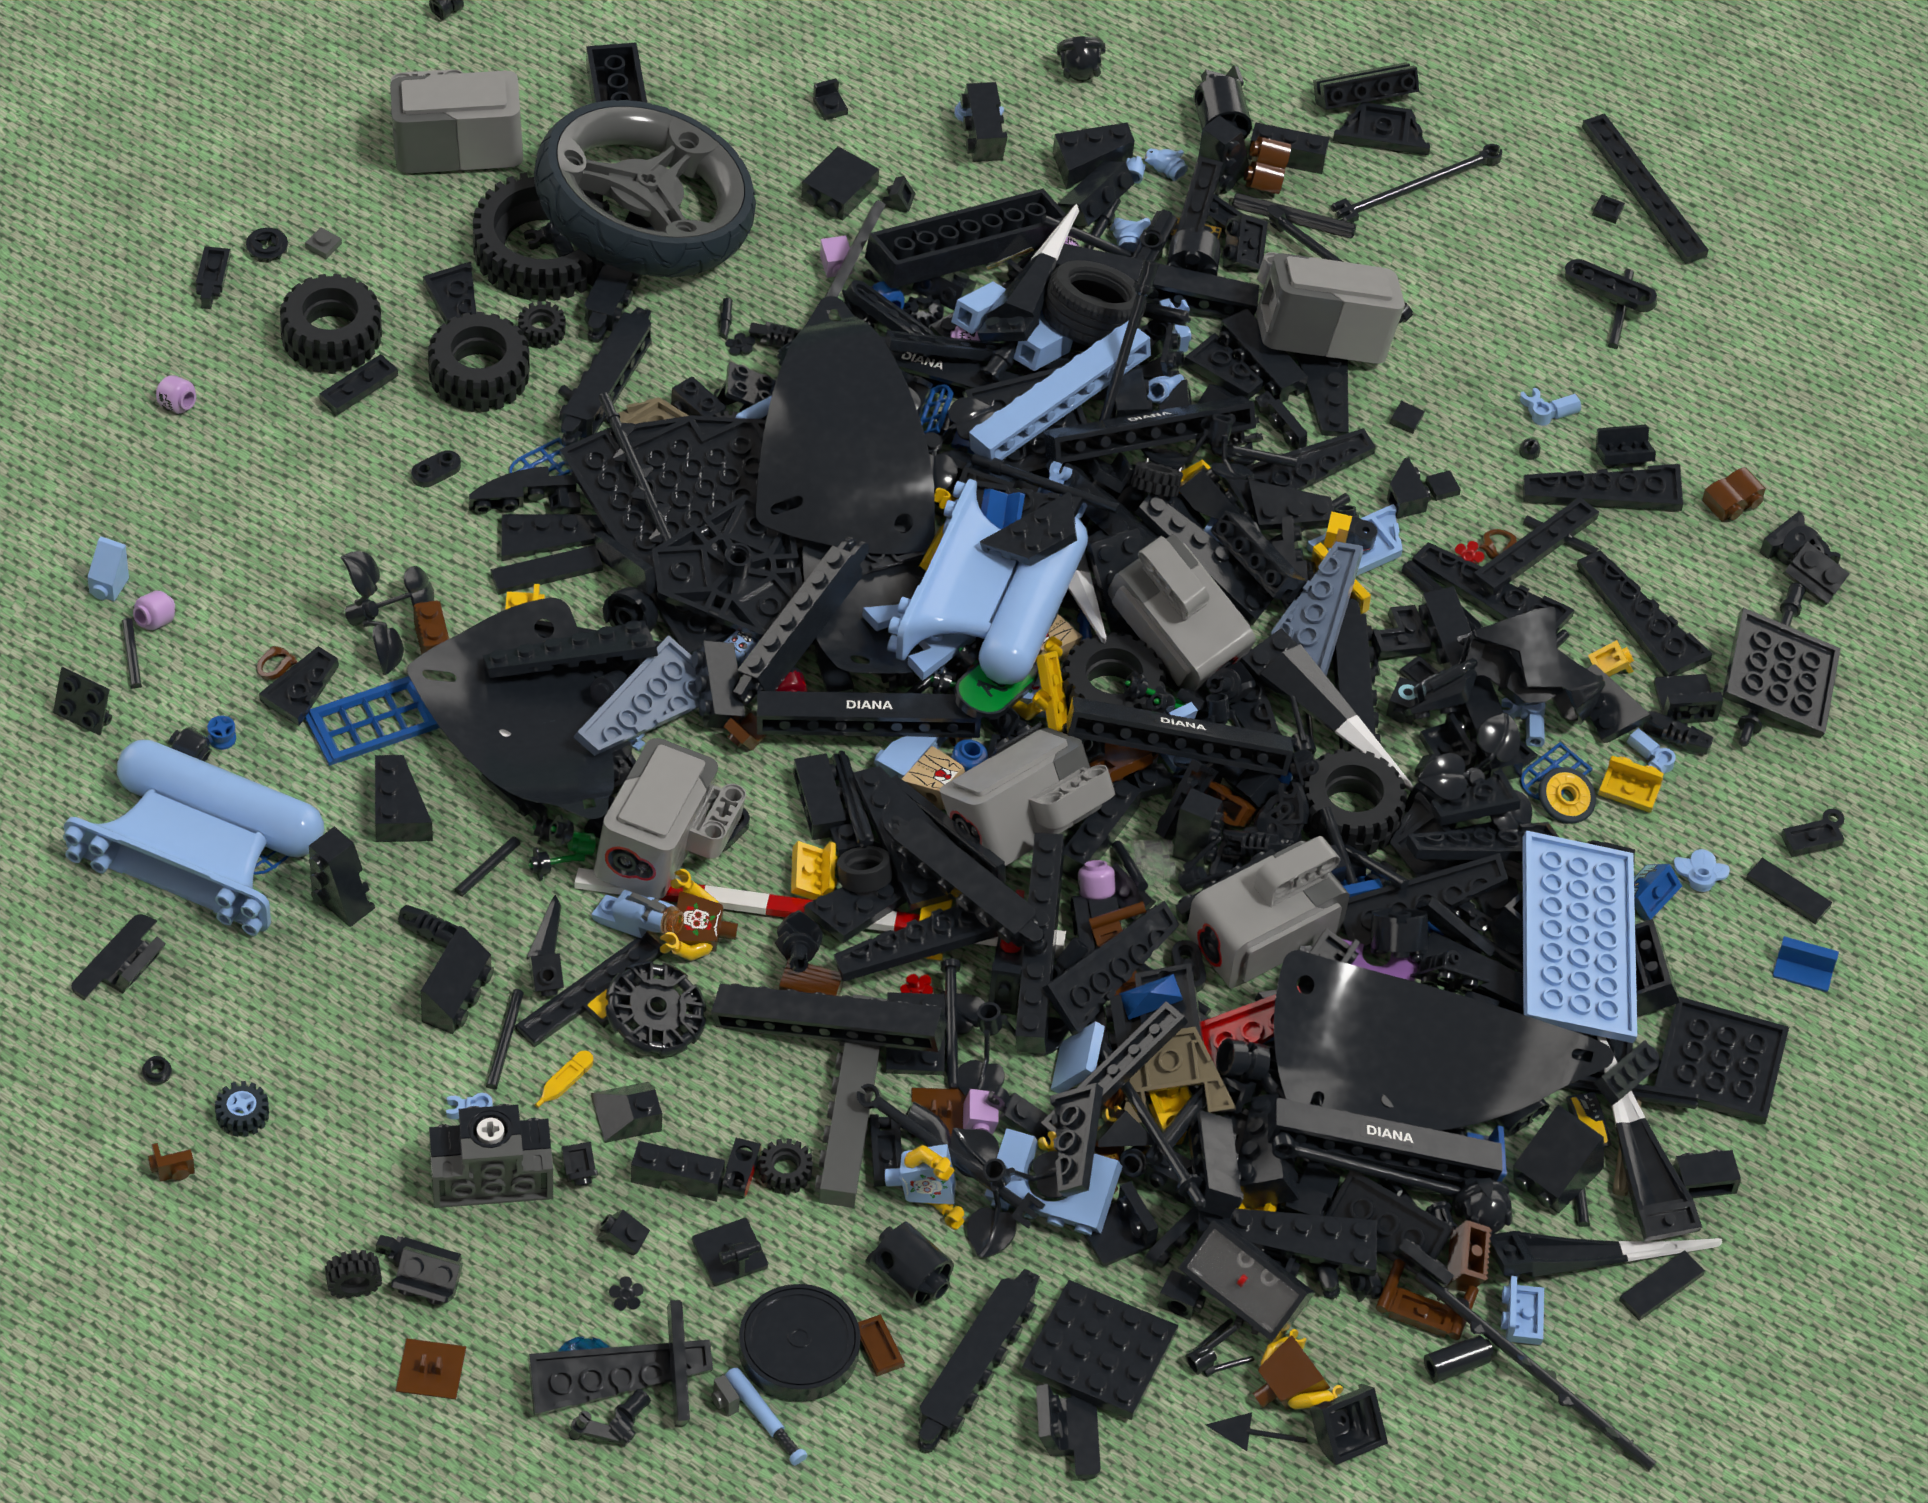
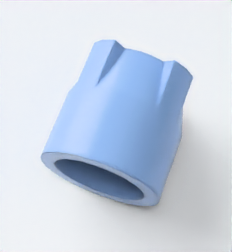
M1139 156L1131 159L1127 158L1126 160L1133 181L1137 184L1141 183L1146 166Z

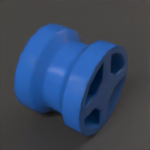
M222 715L216 716L209 721L207 729L210 745L219 750L232 747L236 742V729L233 719Z

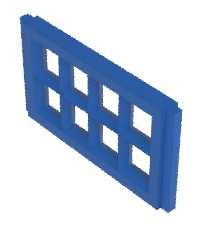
M409 676L312 708L305 717L329 766L440 728L419 696ZM407 689L414 703L397 708L391 694ZM385 696L391 711L375 716L368 702ZM362 704L369 718L352 724L346 709ZM417 708L424 722L408 728L401 713ZM339 712L346 726L329 731L323 717ZM395 716L402 730L385 735L378 721ZM372 724L379 738L362 743L355 729ZM349 731L356 746L339 751L333 737Z

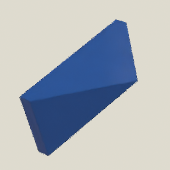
M1174 974L1119 994L1121 995L1128 1019L1157 1010L1165 1002L1173 1004L1183 1000Z

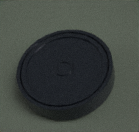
M807 1284L780 1286L758 1297L745 1312L739 1330L738 1349L740 1362L749 1379L761 1390L774 1397L788 1401L820 1399L841 1388L853 1374L859 1358V1324L850 1307L840 1297L826 1289Z

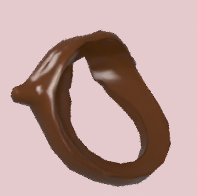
M1493 529L1484 533L1483 544L1479 545V548L1483 549L1490 559H1494L1499 554L1490 536L1500 534L1510 539V542L1503 551L1517 542L1516 536L1506 530Z
M271 646L258 661V674L265 680L279 678L289 667L297 663V658L282 647ZM276 655L285 657L276 670L268 673L263 672V666L269 658Z

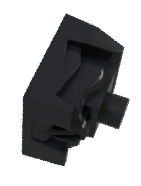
M1359 1384V1389L1309 1408L1318 1445L1327 1459L1335 1465L1388 1444L1374 1387Z

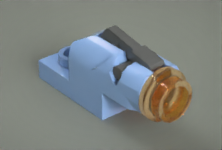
M624 890L618 898L606 894L592 913L594 921L642 938L647 930L656 933L673 932L677 934L684 923L683 912H680L674 905L658 898L645 897L628 890Z

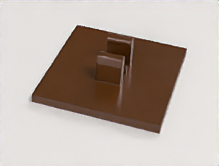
M912 1088V1102L914 1101L939 1116L949 1129L950 1135L953 1128L963 1129V1104L966 1097L959 1089Z
M406 1338L396 1392L456 1400L467 1346Z

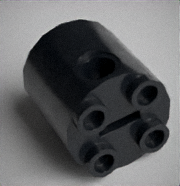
M1216 74L1205 76L1204 82L1195 89L1193 95L1201 129L1218 116H1221L1242 131L1245 140L1251 132L1252 122L1240 80L1230 76H1217Z
M907 1221L895 1229L891 1226L887 1227L879 1236L880 1244L868 1255L865 1263L914 1307H920L930 1298L934 1301L941 1298L950 1286L949 1280L954 1268V1262Z

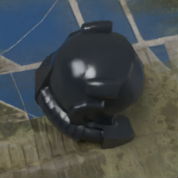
M1079 36L1064 39L1058 43L1056 47L1057 55L1061 57V66L1064 69L1063 76L1066 79L1071 77L1077 81H1087L1094 76H1100L1101 54L1106 53L1105 43L1100 38Z
M1491 1178L1476 1180L1475 1183L1460 1190L1455 1196V1201L1452 1202V1208L1457 1217L1464 1216L1466 1221L1490 1227L1492 1230L1490 1234L1499 1232L1505 1225L1510 1226L1513 1221L1510 1191L1508 1186L1501 1181L1492 1180Z

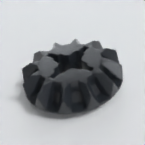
M275 228L257 229L246 240V249L249 251L250 256H256L259 262L263 259H268L271 262L275 257L281 259L282 254L287 253L288 239L282 231ZM271 240L272 246L263 249V245H266Z
M921 294L917 298L910 297L903 306V311L927 328H930L931 324L942 319L944 316V307L940 305V300H933L931 295L927 298L922 297ZM919 308H921V309H923V310L928 309V312H927V313H926L925 311H920V312H919Z

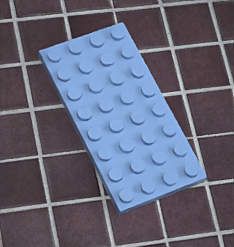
M1526 831L1523 835V1001L1525 1016L1576 1032L1634 1043L1636 1040L1637 996L1633 853Z

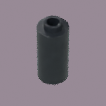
M1477 1335L1424 1355V1366L1432 1381L1437 1383L1489 1364L1494 1353L1493 1347L1488 1339Z

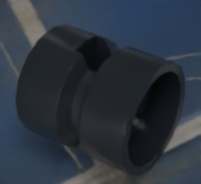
M1226 1038L1221 1042L1216 1055V1068L1222 1076L1234 1078L1242 1076L1246 1080L1261 1081L1265 1078L1270 1066V1051L1265 1044L1245 1043L1243 1040Z

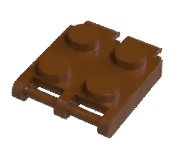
M1105 743L1104 757L1089 763L1090 768L1097 765H1105L1113 782L1119 781L1124 776L1137 770L1145 769L1153 763V759L1157 758L1158 754L1152 751Z

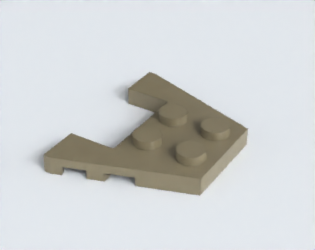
M1196 1027L1182 1028L1130 1078V1083L1146 1108L1145 1093L1205 1084L1208 1113L1214 1114L1236 1110ZM1125 1098L1124 1110L1139 1124H1143L1127 1098Z

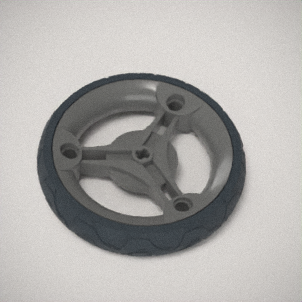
M630 100L602 101L582 106L555 123L544 137L536 154L537 158L534 168L535 187L541 206L551 223L568 241L586 254L625 271L655 277H682L708 271L720 265L737 252L750 233L754 222L756 208L755 191L749 171L738 153L726 140L706 125L667 107ZM607 145H630L660 152V155L648 160L627 159L618 163H604L586 159L584 152ZM682 174L687 177L703 180L714 194L717 211L709 223L698 220H686L682 215L679 207L684 197V189L678 179ZM581 189L614 199L623 208L641 215L655 230L637 227L615 218L594 204Z

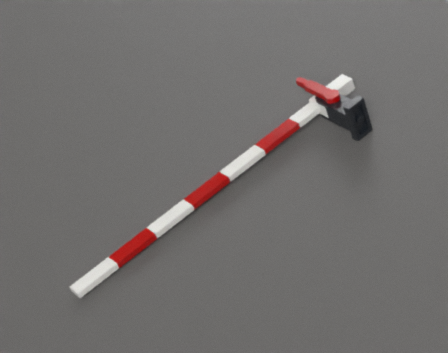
M578 868L574 885L575 889L619 895L625 890L598 879L594 874V870ZM698 884L724 906L723 909L787 917L798 910L804 913L805 904L813 901ZM670 886L666 895L659 900L678 902L679 892H683V887L675 889ZM1017 889L1015 892L1024 899L1025 891ZM892 911L866 929L892 930L896 932L907 926L906 923L916 919L919 922L920 915ZM1057 930L1055 958H1058L1064 950L1066 931ZM999 936L975 943L996 946L988 1002L996 1003L1000 1007L1001 1013L1016 1015L1024 944L1018 948L1012 942L1009 944L1004 942Z

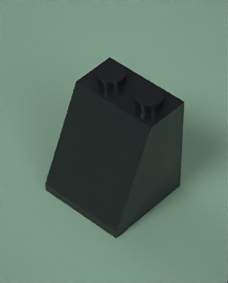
M1558 1105L1513 1165L1515 1185L1521 1191H1528L1536 1197L1543 1207L1551 1208L1559 1214L1604 1169V1136Z

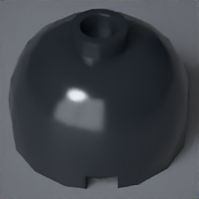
M629 586L615 591L604 601L602 608L605 623L609 622L612 627L623 625L633 620H644L651 632L655 628L658 619V607L655 600L650 594L647 595L637 587Z

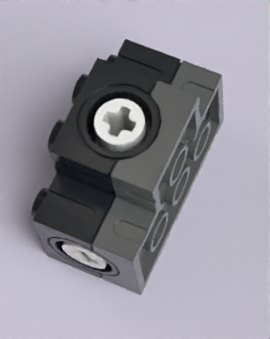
M499 1104L490 1107L470 1106L458 1109L459 1125L450 1126L442 1124L437 1127H429L434 1208L553 1199V1161L549 1119L529 1118L527 1120H520L518 1104Z

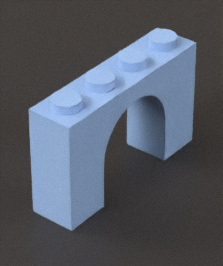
M991 282L958 299L951 322L971 334L979 331L988 319L987 312L1006 289L995 282ZM1041 310L1037 327L1027 341H1018L1013 359L1036 371L1069 353L1073 340L1068 339L1053 329L1046 321Z
M1006 1128L997 1158L1002 1160L1008 1168L1013 1167L1017 1171L1029 1174L1038 1148V1141L1034 1136ZM1094 1154L1089 1191L1071 1195L1060 1201L1051 1202L1039 1199L1045 1204L1043 1210L1036 1207L1034 1203L1030 1208L1038 1213V1216L1047 1218L1046 1222L1054 1226L1064 1227V1224L1075 1226V1231L1091 1236L1092 1232L1101 1234L1122 1165L1118 1160ZM1014 1175L1011 1176L1010 1182L1005 1186L1022 1199H1024L1028 1192L1032 1194L1029 1180ZM987 1189L985 1196L989 1201H992L991 1206L995 1208L993 1192ZM1000 1198L1001 1210L1008 1211L1009 1207L1014 1208ZM1027 1213L1024 1215V1217L1034 1219Z

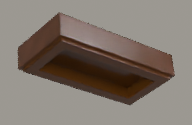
M881 1314L858 1322L860 1344L876 1376L905 1367V1362Z

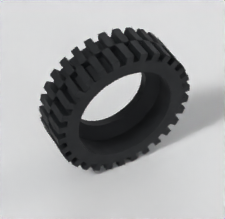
M527 172L520 173V180L516 181L513 176L506 178V185L500 181L495 184V192L491 189L485 192V199L481 198L479 200L478 208H475L473 253L476 265L480 266V272L483 276L488 274V281L492 285L498 281L499 290L504 292L509 287L510 295L517 297L522 292L526 300H531L532 295H538V301H546V295H552L553 301L561 300L562 293H565L567 298L573 297L574 289H577L580 293L587 291V283L593 287L604 262L597 260L580 249L558 258L534 259L517 254L505 246L510 233L520 225L536 220H549L538 198L534 177L528 178ZM581 189L594 204L613 216L607 200L603 201V195Z

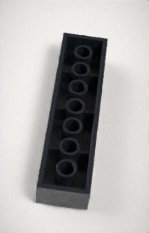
M1042 188L869 233L864 258L885 283L893 289L1003 260L1030 247L1034 249L1033 251H1037L1054 231V229L1041 224L1043 215L1062 221L1067 214Z

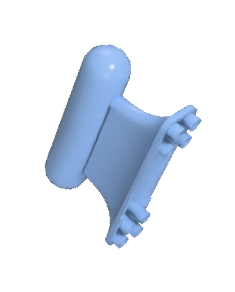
M969 479L967 483L957 481L953 497L959 498V500L956 499L955 502L948 500L946 503L944 516L951 519L947 518L943 527L944 535L912 599L902 597L900 600L898 613L904 615H901L900 618L893 616L890 621L888 632L892 633L889 639L887 650L895 652L897 659L905 660L918 643L934 635L954 633L985 639L978 658L985 675L998 684H1015L1023 681L1034 665L1088 542L1086 527L1075 517L1077 541L1032 566L1022 564L1018 560L1003 558L999 551L990 549L989 552H985L981 548L980 541L1001 529L992 524L979 508L976 496L977 482Z
M142 739L130 743L120 754L117 763V776L124 788L142 796V798L126 814L108 823L95 824L77 817L67 819L64 824L65 834L63 835L68 848L65 853L66 857L74 863H80L82 858L91 861V867L98 873L103 874L109 868L202 905L217 913V919L224 925H231L233 921L243 924L242 929L251 936H256L259 931H266L271 924L270 903L266 896L253 889L256 863L265 847L290 857L308 855L309 845L324 833V821L319 810L308 803L155 741Z

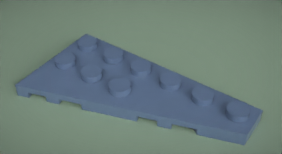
M1337 541L1318 566L1319 570L1311 581L1308 580L1304 585L1301 595L1292 602L1271 631L1272 635L1282 628L1298 645L1301 644L1326 676L1363 555L1362 546Z
M669 635L657 647L658 656L647 657L575 734L574 738L594 756L699 708L700 698L699 692L695 688L696 672L695 667L692 666V655Z

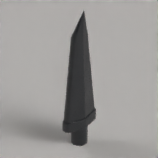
M554 895L549 904L530 952H528L527 960H529V957L556 954L561 904L556 895Z

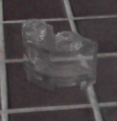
M1172 839L1131 840L1132 859L1147 881V889L1169 888L1170 879L1176 876L1175 862H1170L1169 858L1173 854Z

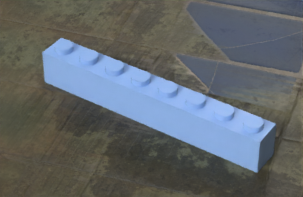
M1128 321L1122 326L1115 328L1102 340L1096 341L1092 347L1083 353L1076 355L1069 363L1056 369L1049 377L1036 383L1026 393L1016 397L1006 407L996 411L983 423L976 425L969 432L970 449L978 455L990 459L998 458L1003 460L1107 387L1112 378ZM1137 328L1124 374L1151 356L1150 337L1139 328Z

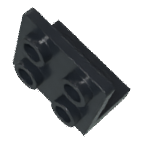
M1706 674L1654 678L1653 683L1662 714L1674 718L1673 721L1675 722L1679 720L1681 723L1718 720L1723 704L1722 693L1711 691Z
M1130 1181L1120 1185L1119 1196L1116 1202L1110 1204L1101 1234L1092 1232L1091 1236L1083 1235L1101 1265L1107 1266L1152 1248L1156 1244L1159 1227Z

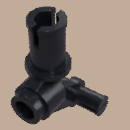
M636 1389L634 1394L623 1405L619 1404L615 1407L614 1419L609 1425L592 1421L591 1414L588 1411H581V1414L579 1413L578 1417L574 1418L571 1423L569 1438L571 1440H578L582 1435L617 1444L621 1443L623 1446H626L637 1434L633 1430L636 1421L635 1417L650 1404L651 1399L649 1395L641 1389Z

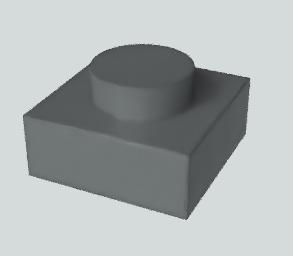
M320 227L305 242V248L327 259L342 244V238Z
M725 1374L714 1379L711 1397L717 1409L723 1408L728 1417L739 1412L740 1397Z

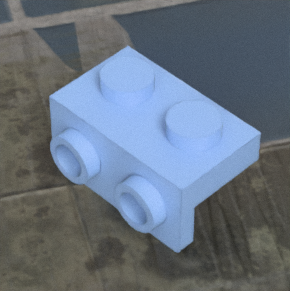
M1511 1276L1509 1285L1503 1286L1502 1304H1507V1309L1502 1312L1501 1329L1506 1330V1339L1510 1342L1542 1345L1544 1288L1517 1285V1276Z

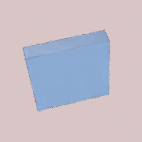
M1095 1021L1085 1027L1080 1033L1070 1036L1062 1042L1051 1085L1052 1091L1056 1093L1065 1092L1084 1081L1096 1070L1105 1026Z

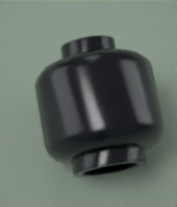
M186 727L181 732L176 730L168 741V744L171 745L170 748L204 762L209 758L212 751L209 748V739L191 727Z

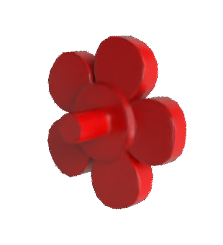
M1469 541L1467 549L1462 543L1455 547V552L1466 561L1475 563L1474 561L1478 563L1484 561V553L1477 551L1479 546L1475 541Z
M910 974L906 978L908 984H903L900 987L901 993H933V988L930 986L932 980L928 975H922L918 979L916 974Z

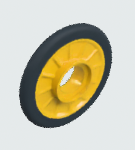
M1558 767L1547 772L1540 781L1538 789L1540 802L1545 811L1554 819L1562 823L1575 824L1587 819L1594 811L1596 805L1595 790L1589 779L1581 772L1568 767ZM1561 790H1569L1573 794V801H1566L1561 795Z

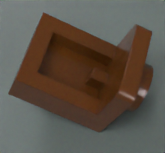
M749 713L740 724L730 718L724 725L730 732L727 737L739 748L745 745L750 750H754L766 737V735L757 734V717L752 713Z
M158 1143L152 1144L153 1155L148 1156L151 1173H158L160 1182L170 1179L183 1180L190 1174L195 1173L191 1149L161 1156Z

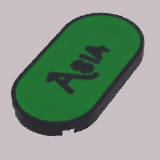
M978 662L957 681L954 688L955 702L964 713L973 718L981 720L983 717H990L989 720L998 719L1034 687L1038 678L1037 668L1034 664L1030 673L1023 681L1015 684H998L985 675Z

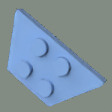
M1394 504L1361 518L1376 525L1378 533L1373 549L1369 552H1363L1356 576L1401 557L1402 543L1399 538L1400 531L1399 525L1396 523V507ZM1326 534L1308 541L1307 550L1312 553L1313 546L1320 542L1324 545Z

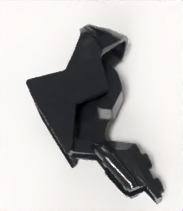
M1546 607L1532 610L1456 637L1459 644L1464 646L1459 664L1447 670L1445 668L1418 683L1413 689L1418 704L1403 712L1404 717L1413 715L1414 720L1430 717V711L1439 710L1440 715L1456 712V706L1468 702L1476 676H1485L1498 685V691L1517 706L1537 705L1552 699L1559 715L1563 719L1573 724L1581 725L1595 708L1606 683L1603 680V675L1594 674L1558 650L1556 610L1554 607Z

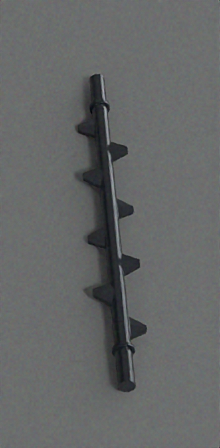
M607 392L602 393L598 398L607 416L606 420L610 423L621 447L613 456L614 461L628 463L638 486L631 493V498L645 501L657 528L649 537L651 543L662 544L672 538L664 520V517L671 510L670 504L656 502L646 479L653 472V467L640 464L628 439L635 429L634 423H621L620 414L616 412Z
M1423 1270L1418 1273L1415 1280L1434 1294L1438 1301L1441 1300L1467 1321L1473 1334L1484 1335L1558 1396V1403L1561 1406L1573 1408L1623 1449V1453L1629 1454L1648 1471L1655 1466L1657 1462L1634 1444L1633 1439L1629 1440L1557 1381L1555 1371L1544 1370L1469 1308L1468 1300L1456 1298L1448 1291L1447 1287L1444 1288Z

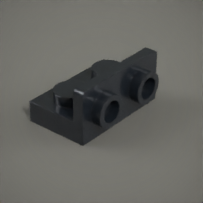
M1243 213L1228 220L1225 229L1227 234L1226 244L1222 254L1224 258L1223 267L1231 268L1238 266L1259 272L1265 252L1267 221Z
M406 1246L403 1248L397 1276L392 1280L391 1287L397 1288L398 1292L402 1295L415 1296L417 1294L427 1297L426 1300L432 1304L443 1305L451 1301L456 1294L463 1263Z

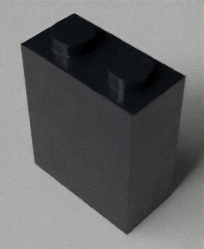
M837 146L802 181L801 198L809 205H816L823 209L829 216L837 217L843 221L878 186L880 169Z

